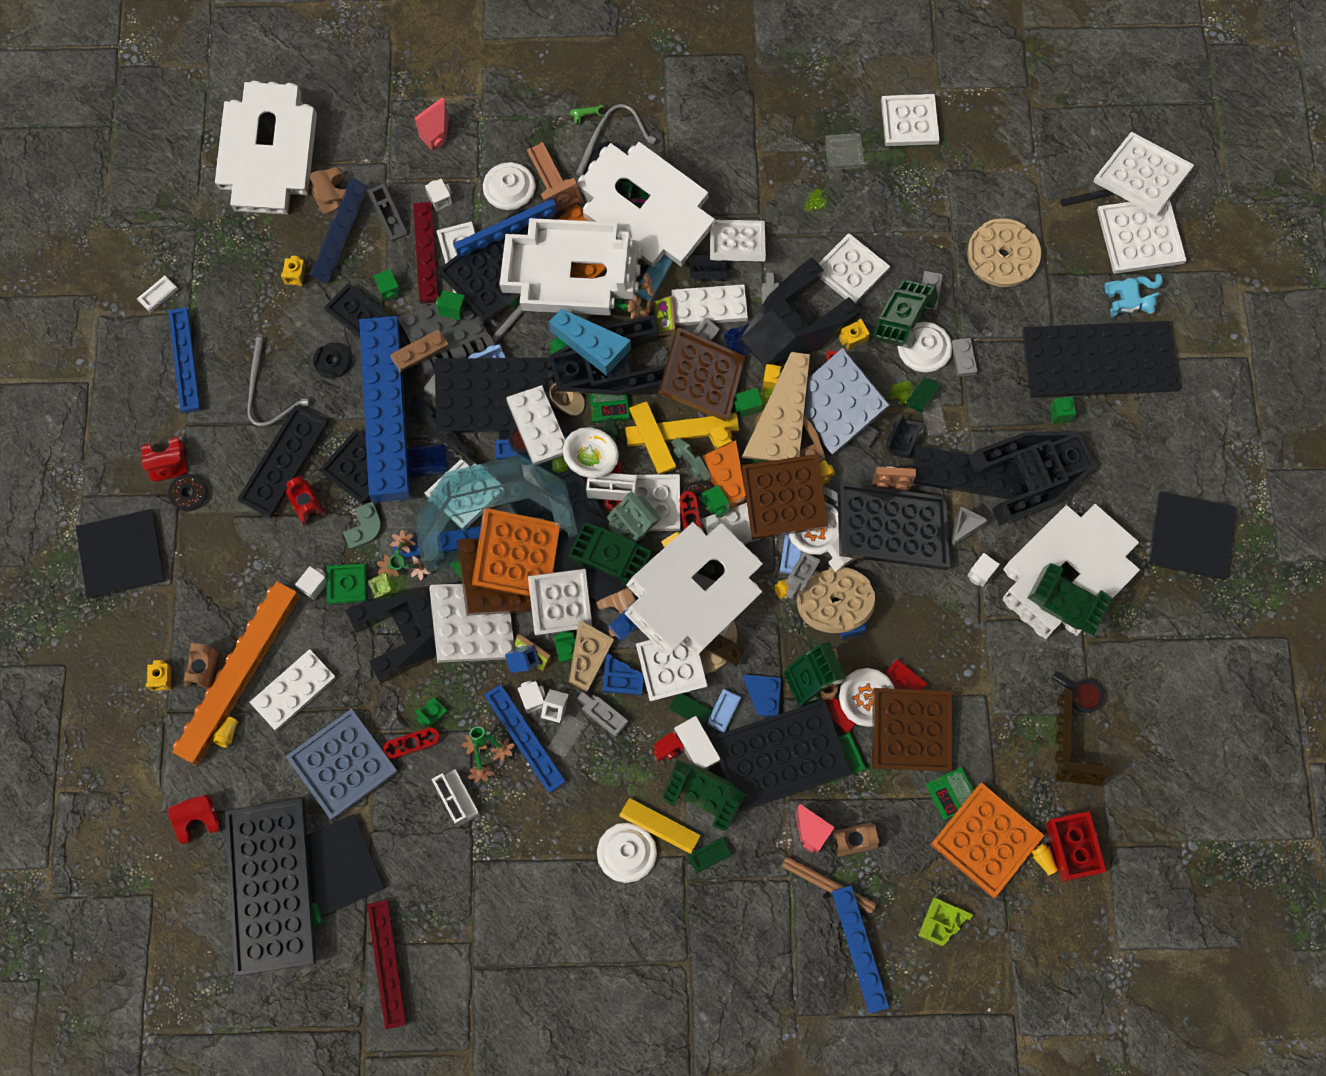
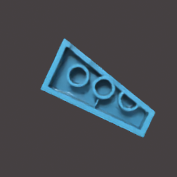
M563 309L549 321L550 331L606 376L631 350V340Z

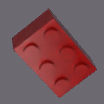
M1090 811L1050 819L1045 823L1061 883L1097 876L1106 872Z

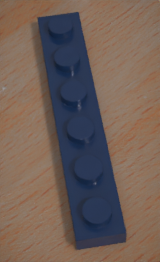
M355 178L349 180L310 273V276L325 284L328 283L368 189L367 185Z

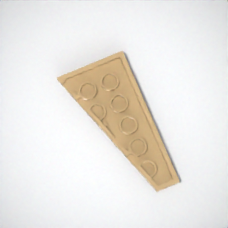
M790 353L741 458L774 461L799 457L809 354Z

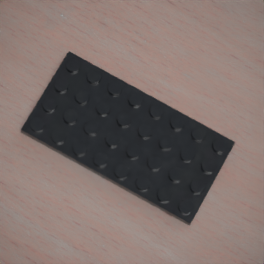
M1170 321L1023 327L1022 329L1030 398L1178 392L1180 389Z
M301 798L225 811L234 976L316 964L305 800Z

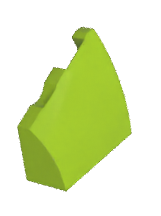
M933 897L918 936L943 946L949 941L952 934H956L960 930L959 926L966 919L970 920L973 914Z

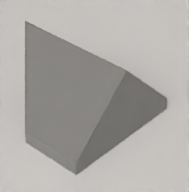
M960 507L954 520L951 545L955 546L983 528L987 520L966 508Z

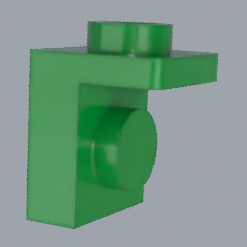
M569 631L559 632L557 636H554L559 663L572 661L575 647L573 632L569 633Z
M434 697L422 709L415 711L418 716L416 720L423 727L427 725L429 728H432L448 712Z

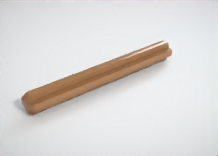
M786 857L782 864L783 868L832 893L831 891L845 888L789 857ZM854 892L858 908L870 914L873 913L876 904Z

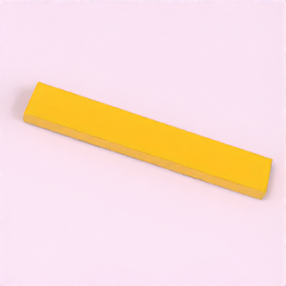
M737 413L730 414L726 422L710 416L657 423L665 442H671L676 438L687 440L709 437V431L721 425L728 428L731 434L739 433ZM637 426L625 427L628 447L645 445Z

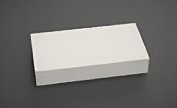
M163 276L139 296L137 300L151 313L172 296L178 288L166 276Z

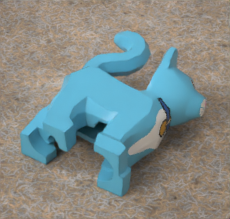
M1156 274L1155 282L1150 281L1146 277L1127 278L1124 281L1116 280L1105 283V293L1109 294V298L1114 297L1115 294H1120L1121 300L1112 303L1113 308L1110 309L1111 317L1114 318L1121 312L1134 313L1144 311L1148 314H1153L1159 292L1141 298L1139 284L1143 283L1148 288H1158L1162 285V276Z

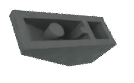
M383 183L367 190V194L390 240L392 241L407 234L385 184Z

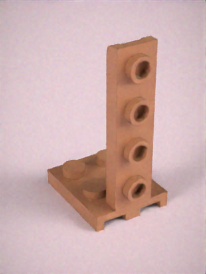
M543 142L527 149L546 187V190L541 193L544 202L553 198L557 212L561 210L566 212L570 209L571 205L580 202V204L584 203L575 179L562 180Z
M877 467L872 480V486L909 492L916 476V469Z

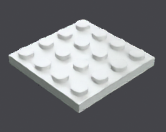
M1131 132L1096 175L1094 183L1157 216L1192 171L1194 164Z
M1170 199L1157 216L1131 202L1098 207L1097 212L1113 274L1185 264L1186 257Z
M440 584L429 587L437 663L506 659L505 654L514 649L510 613L466 616L462 584Z

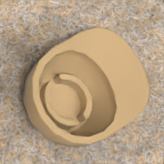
M556 383L549 388V403L553 407L561 409L569 415H580L584 409L582 394L557 391Z

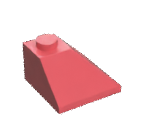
M443 97L415 117L419 137L432 151L441 147L447 138L449 117Z
M800 804L795 813L800 841L807 851L818 853L834 827Z

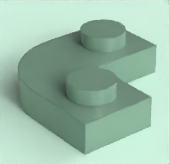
M679 438L672 441L675 447L673 449L677 457H682L690 463L692 467L690 470L696 478L700 477L706 481L711 477L700 456L695 457L692 454L688 443Z
M372 502L355 508L361 525L343 532L350 551L372 543L380 531L381 521Z

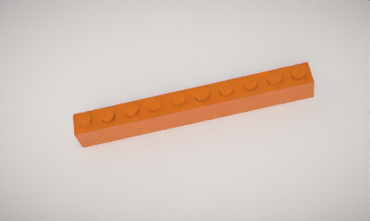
M277 581L274 586L272 585L268 589L265 601L259 604L257 614L247 624L246 632L238 638L235 650L227 656L224 668L218 671L215 677L216 681L213 686L207 689L205 699L202 704L200 703L196 707L194 717L185 725L184 733L174 743L172 753L198 767L213 742V735L229 716L299 600L300 596L296 591Z

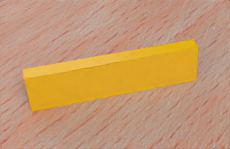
M647 401L629 408L658 475L676 469V465Z
M631 798L628 799L620 813V817L690 854L701 836Z

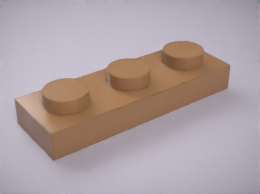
M438 329L392 353L390 358L399 371L402 372L442 351L449 344Z

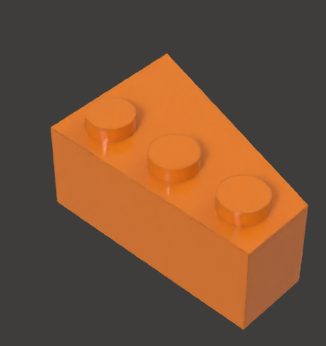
M735 440L702 456V461L711 475L710 480L713 486L719 485L729 501L730 509L745 504L746 497Z

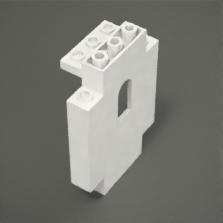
M258 81L244 82L242 102L238 100L224 101L215 184L219 190H232L230 205L234 211L288 215L290 194L308 195L317 113L314 107L302 103L301 91L298 85L293 83L282 85L275 82L266 84ZM266 112L273 113L276 116L273 145L256 144L260 116Z
M640 142L629 149L628 155L611 143L608 147L605 146L599 154L600 157L589 165L588 172L585 175H581L577 181L579 191L584 195L587 202L583 208L584 218L593 222L617 223L619 230L629 232L630 239L638 241L639 248H642L641 260L654 268L664 254L682 267L715 225V219L700 209L708 199V192ZM629 179L651 196L639 209L616 191L615 185L618 180Z
M529 218L528 235H505L500 287L502 293L521 294L520 305L522 311L558 313L563 309L575 314L611 315V309L615 307V298L633 299L635 293H638L639 282L636 281V276H640L638 259L642 257V248H639L637 240L630 239L629 232L619 230L618 224L614 222ZM572 262L603 264L607 268L606 275L600 279L570 278Z
M1096 504L1082 517L1078 516L1066 505L1003 569L1009 578L1016 581L1003 597V601L1009 609L1014 610L1020 616L1023 622L1028 623L1039 636L1045 639L1061 623L1065 625L1069 632L1077 636L1082 630L1075 629L1041 610L1037 604L1027 598L1043 567L1049 563L1060 567L1067 561L1080 573L1072 583L1095 596L1102 590L1113 599L1140 570L1126 558L1139 542Z
M691 523L627 583V587L639 599L629 607L625 615L666 656L674 651L682 642L697 656L762 593L758 585L749 579L760 568L762 563L722 523L707 536L700 527ZM710 560H718L724 566V574L704 591L691 577Z

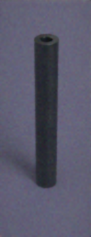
M1104 189L1061 199L1060 203L1061 206L1111 196L1114 193Z

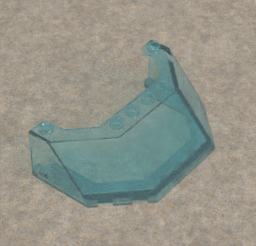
M521 455L445 472L416 516L417 543L421 562L428 572L437 570L436 562L439 559H445L440 535L452 516L528 498L553 512L555 524L560 528L559 532L565 530L568 533L569 539L577 537L578 532L566 482L540 466L533 465L531 461Z

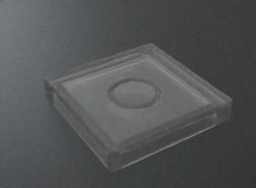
M860 133L825 136L828 170L864 167Z

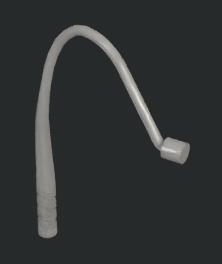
M619 104L606 112L588 144L581 164L577 169V176L584 174L600 130L609 114L617 108H626L631 111L645 139L648 140L647 142L654 145L656 138L651 135L648 137L633 108L625 104Z
M256 337L247 413L249 420L254 425L267 426L292 411L295 405L310 406V399L302 398L268 422H256L253 419L251 406L264 340L261 337Z

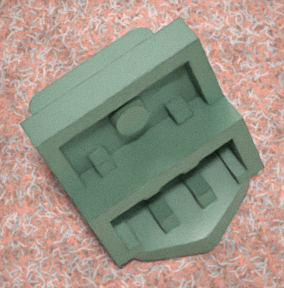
M631 491L618 506L614 507L607 519L609 520L611 532L637 543L661 520V516L644 496L640 495L637 497Z

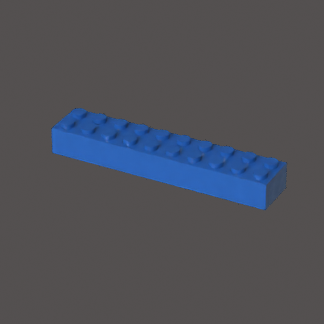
M397 316L359 319L369 496L372 503L411 499L403 371L400 372L390 358L392 353L401 349L400 324Z

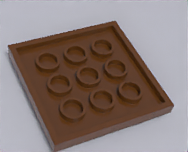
M678 327L674 335L658 393L726 422L731 413L745 356Z
M817 454L742 465L752 540L829 528Z
M479 538L457 540L466 616L532 612L530 596L473 586L472 580Z
M873 688L872 769L951 772L952 691Z

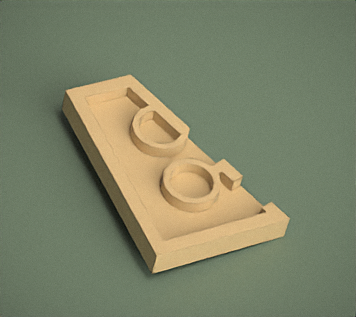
M581 620L578 622L569 682L584 691H588L614 639Z

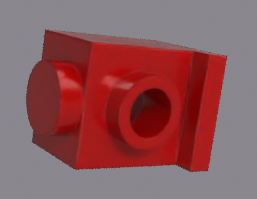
M673 731L653 744L654 751L652 753L658 762L665 759L671 760L678 754V750L680 753L684 752V746Z

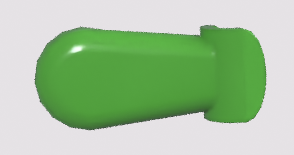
M600 104L594 107L575 108L570 111V115L574 116L575 124H577V119L578 124H580L581 116L589 114L604 116V114L598 112V109L601 107L605 108V106Z

